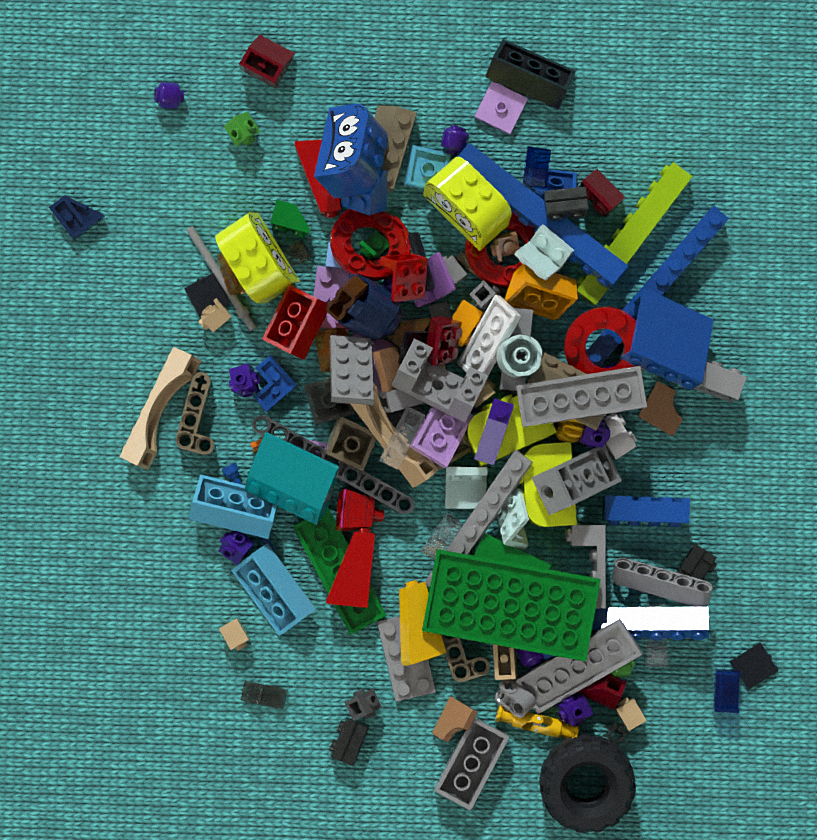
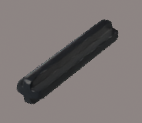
M419 232L409 234L408 239L413 254L426 258ZM427 262L425 291H430L435 288Z

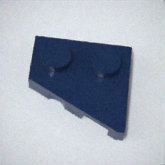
M66 195L49 207L73 240L105 218L101 212L93 210Z

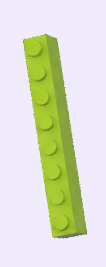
M674 162L670 167L665 165L659 173L662 176L658 183L654 180L647 189L650 192L646 198L643 196L635 205L638 208L636 212L628 214L623 221L626 224L622 230L618 228L611 237L614 240L612 244L604 246L626 264L693 177ZM591 274L587 275L586 278L581 277L577 282V295L594 307L609 287L605 288L597 281L598 278Z

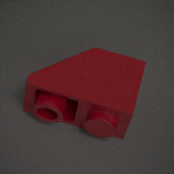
M608 674L576 693L582 694L586 698L614 710L622 697L627 681Z

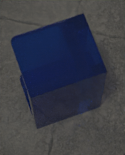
M527 146L522 185L547 188L551 156L550 149Z
M715 668L714 712L739 713L740 670Z

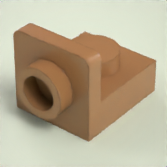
M516 232L498 235L493 239L494 244L490 245L492 256H496L498 262H502V257L513 255L520 249Z

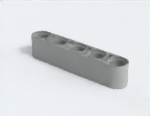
M627 558L615 560L612 580L618 585L694 607H708L710 604L713 586L707 581Z

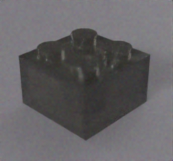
M331 378L304 385L316 426L336 421L341 417L347 418L355 415L351 404L331 402Z

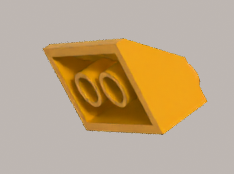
M522 264L514 272L504 300L512 307L533 310V314L556 321L578 300L577 283L575 279L558 273H554L547 280L538 277L530 267Z

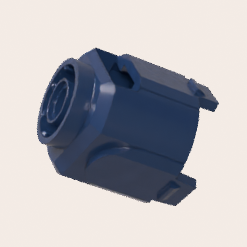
M359 274L349 275V279L357 275L367 284V290L358 300L356 299L348 313L338 323L364 338H371V341L392 334L401 320L402 311L400 303L393 302L391 300V292L376 282Z

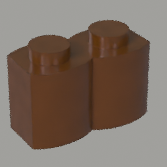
M357 275L350 278L337 290L335 297L328 303L326 312L336 321L341 320L348 313L356 299L358 300L365 294L367 284Z

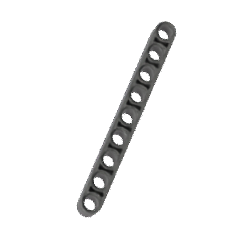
M260 415L253 420L252 429L261 437L264 436L265 432L274 435L276 430H281L285 434L284 441L292 444L294 440H299L303 444V450L308 452L317 450L320 453V458L326 461L335 460L339 466L337 480L368 497L374 498L375 501L394 512L405 515L414 509V501L409 496L364 471H360L325 455L326 450L267 416ZM264 420L267 424L266 430H258L256 422ZM347 470L355 472L356 478L354 481H349L346 478ZM365 480L373 482L374 487L371 491L364 489L363 484ZM383 490H388L391 493L389 501L382 499L381 493ZM401 500L408 502L409 508L407 511L400 509L399 502Z

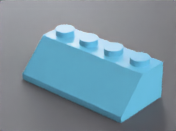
M200 474L190 509L189 520L269 539L277 506L245 491V485Z
M268 543L231 570L279 636L316 610Z

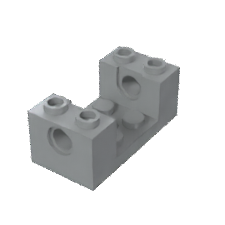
M414 339L391 386L466 422L488 375L469 367L465 377L462 378L440 366H433L427 361L433 348ZM432 384H439L442 389L436 390L432 387Z
M605 445L604 448L596 447L532 477L549 515L570 507L622 481Z
M570 525L569 529L565 530V542H569V546H593V550H590L589 555L590 562H593V571H590V577L601 579L596 608H606L605 525Z

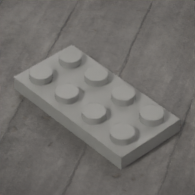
M330 336L331 402L373 405L374 388L371 338Z
M400 616L377 621L396 702L435 693L428 659L412 665L402 666Z

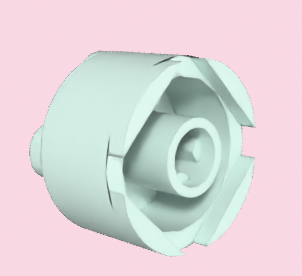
M515 335L501 343L496 352L497 362L500 369L506 375L515 378L524 377L534 373L539 368L542 349L534 338L526 335ZM517 353H522L523 356L518 360L516 358Z

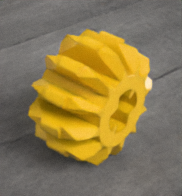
M575 419L557 422L555 428L557 430L556 436L563 442H577L579 437L582 436L584 424Z

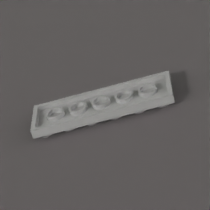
M640 366L516 386L523 427L647 408Z
M621 618L591 635L586 662L553 656L520 675L515 681L520 687L535 697L536 704L533 708L539 714L638 658L643 652Z

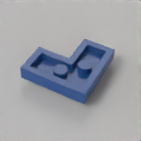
M271 355L255 368L268 382L264 388L253 396L266 412L297 387V384Z

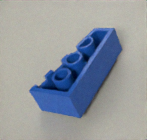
M603 496L602 520L607 521V525H620V521H628V525L640 526V522H648V526L660 527V523H669L668 527H681V523H689L690 498Z

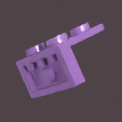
M440 252L428 258L435 288L425 291L424 298L414 299L417 308L434 303L455 290L454 281L450 277L445 260Z

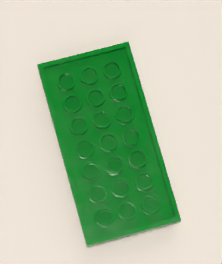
M437 549L422 631L586 662L601 579Z

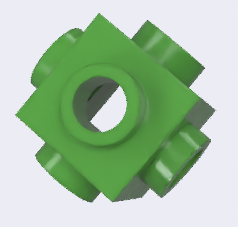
M248 112L234 116L224 126L236 147L243 144L245 146L252 144L256 140L255 137L261 132Z

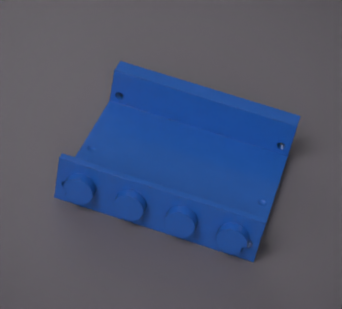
M646 288L642 289L633 298V303L639 305L631 350L623 355L622 359L633 366H640L649 373L657 374L667 381L675 382L685 389H694L703 383L714 319Z

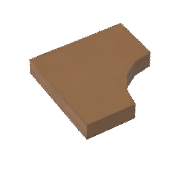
M397 345L373 352L383 393L396 389L391 385L401 365L398 363L399 352Z
M657 381L646 400L647 408H642L637 417L673 437L683 420L677 414L673 404V397L676 391Z
M450 696L432 734L449 742L457 731L470 729L477 711Z

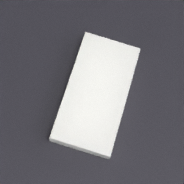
M495 295L457 362L466 373L469 367H472L489 375L497 361L496 352L503 341L510 338L522 317L501 296Z

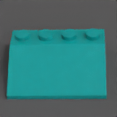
M265 432L249 471L245 491L317 525L328 510L339 466Z

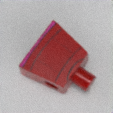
M343 489L338 495L335 530L369 529L372 527L373 521L383 522L384 510L374 509V498Z

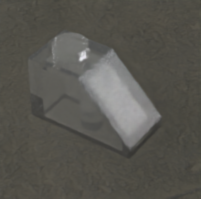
M446 513L421 551L435 560L437 549L446 551L463 523Z

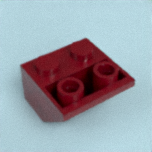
M259 35L248 47L239 66L245 73L276 89L295 53Z
M598 169L588 175L579 186L586 187L587 201L589 200L594 205L593 209L601 216L607 217L625 199V196Z
M443 316L431 318L426 345L433 348L427 360L431 365L438 366L455 361L458 356V341L462 334V322Z

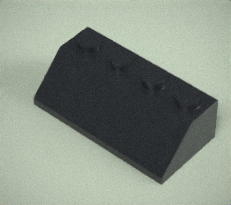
M502 39L485 77L494 83H500L509 87L512 91H518L531 99L545 103L549 107L559 109L576 71Z

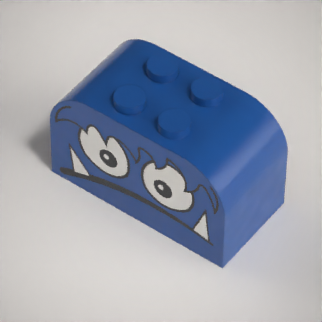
M349 104L329 108L314 178L334 198L362 195L370 191L379 180L388 136L386 130L365 106Z

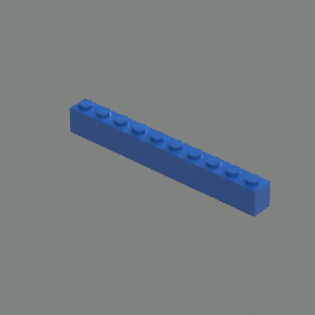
M471 143L458 155V157L471 164L505 198L511 211L518 216V220L523 225L531 226L534 229V233H536L539 227L544 224L573 248L574 252L568 260L573 263L577 262L582 266L581 269L586 274H592L598 278L597 281L600 285L613 289L627 272L628 265L568 218L565 217L562 221L558 222L546 219L544 200Z
M713 205L638 292L646 288L662 296L729 218ZM632 298L622 311L637 320L639 305L634 304ZM605 329L586 351L590 361L600 367L622 342V338L616 332Z

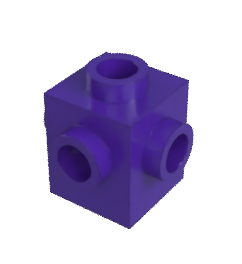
M248 363L229 369L231 378L229 386L232 392L240 397H250L254 392L259 391V376Z
M602 420L597 430L584 425L579 441L590 448H604L605 443L610 438V429L605 420Z
M233 530L230 534L226 532L221 538L220 542L222 545L218 551L238 566L255 542L244 533Z
M576 693L557 704L560 710L558 715L562 722L572 726L584 723V719L593 715L586 697L582 694Z

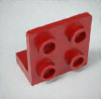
M413 253L381 257L380 265L388 267L389 271H393L391 300L393 302L425 297L428 258Z

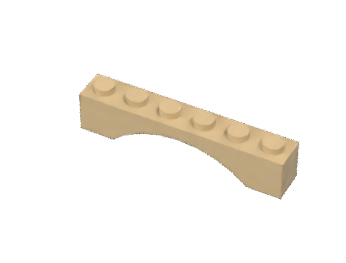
M173 347L144 408L141 410L130 437L123 447L120 455L121 458L149 471L157 454V428L162 412L176 391L192 380L202 362L200 359Z
M373 382V405H351L414 488L428 480L438 471V468L430 459L410 448L411 444L395 429L381 405L377 386Z

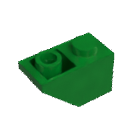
M276 200L270 221L274 230L285 233L286 230L294 232V236L300 238L310 237V228L297 205Z

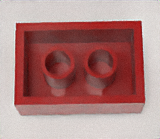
M289 285L262 340L305 360L327 315L326 307L328 303Z

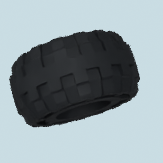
M580 734V736L574 738L569 737L563 740L557 747L555 746L542 764L539 777L542 801L552 818L556 819L560 825L567 829L570 828L579 833L591 831L598 833L609 826L613 827L620 822L619 820L624 815H627L635 798L636 780L630 761L622 749L607 738L590 736V734ZM587 765L600 768L606 776V785L598 795L591 798H579L569 791L567 782L574 770Z

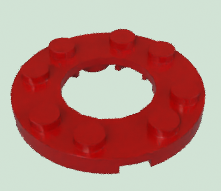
M348 209L342 213L335 222L330 234V248L337 263L349 274H359L372 281H380L392 277L393 271H389L388 267L380 265V259L376 261L366 260L361 255L356 254L351 246V236L357 229L372 227L380 230L389 242V251L386 256L410 253L411 245L408 239L409 233L403 222L397 216L393 217L385 211L367 215Z
M512 212L509 225L504 230L516 232L525 245L534 236V229L529 225H523L518 220V216ZM466 238L465 254L474 273L491 285L509 287L514 272L522 263L518 262L513 266L495 264L488 257L486 246L479 251Z
M598 307L583 313L571 324L565 338L564 350L568 365L585 374L636 367L622 359L614 367L600 368L590 361L586 353V342L589 335L598 329H610L622 338L625 355L631 350L636 320L628 313L613 307Z

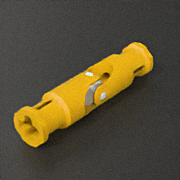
M501 705L498 706L495 722L509 723L512 727L530 730L554 738L577 737L579 725L572 726L563 723L562 720L533 714L532 712H528L524 717L519 718ZM542 723H545L547 727H541Z

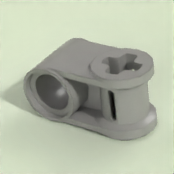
M511 679L502 680L499 684L500 690L495 694V701L519 718L524 717L536 704L535 697Z

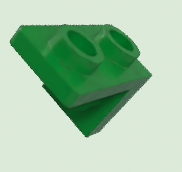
M376 230L366 242L362 240L359 243L360 254L366 260L372 259L376 261L388 249L389 242Z

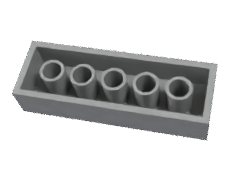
M624 346L618 359L620 362L624 355ZM706 362L703 383L694 389L733 403L739 400L747 377L742 375L743 372L734 368L727 370L723 368V364L719 362Z

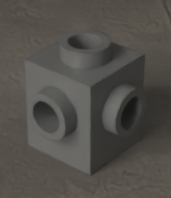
M483 280L469 295L476 301L474 303L475 307L483 312L487 310L495 295L500 296L502 292L497 286H490Z
M363 688L353 693L354 698L344 702L353 721L364 717L366 720L376 715L375 711L382 707L374 689L365 692Z

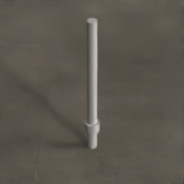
M193 226L189 227L186 231L236 308V314L240 319H243L250 332L255 330L257 326L251 319L248 308L243 306L195 228Z

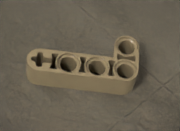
M198 372L192 378L176 436V444L179 448L201 455H211L215 450V442L207 436L199 435L212 386L211 378L204 372ZM202 377H204V380L207 381V383L203 384L201 387V391L205 392L204 395L199 392H194V389H197L199 391L200 384L197 383V380H201ZM195 396H200L202 399V403L198 407L192 406L191 403ZM189 416L196 417V424L192 427L186 424ZM185 435H189L191 438V443L188 446L181 444V438ZM208 440L211 447L208 451L204 452L201 450L200 445L203 441Z
M441 635L448 665L456 681L464 682L487 674L490 668L487 659L478 656L466 660L460 638L451 637L447 639ZM458 647L460 655L457 658H451L449 656L450 648ZM479 660L484 661L486 664L485 669L481 672L476 671L474 668L475 663ZM462 666L466 669V675L459 678L455 675V669Z

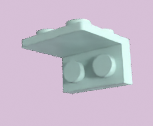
M543 224L536 231L532 239L517 250L514 255L519 258L522 264L530 267L538 277L547 280L563 267L574 252V249Z
M446 467L445 507L447 509H475L486 493L487 467Z
M516 489L498 513L497 519L503 544L525 550L528 546L524 525L528 522L529 517L522 490Z

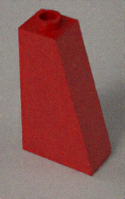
M322 139L294 141L297 154L321 215H325L326 218L337 217V214H341L340 198H334L314 178Z
M359 528V532H354L327 597L326 604L368 607L375 534L371 533V529Z

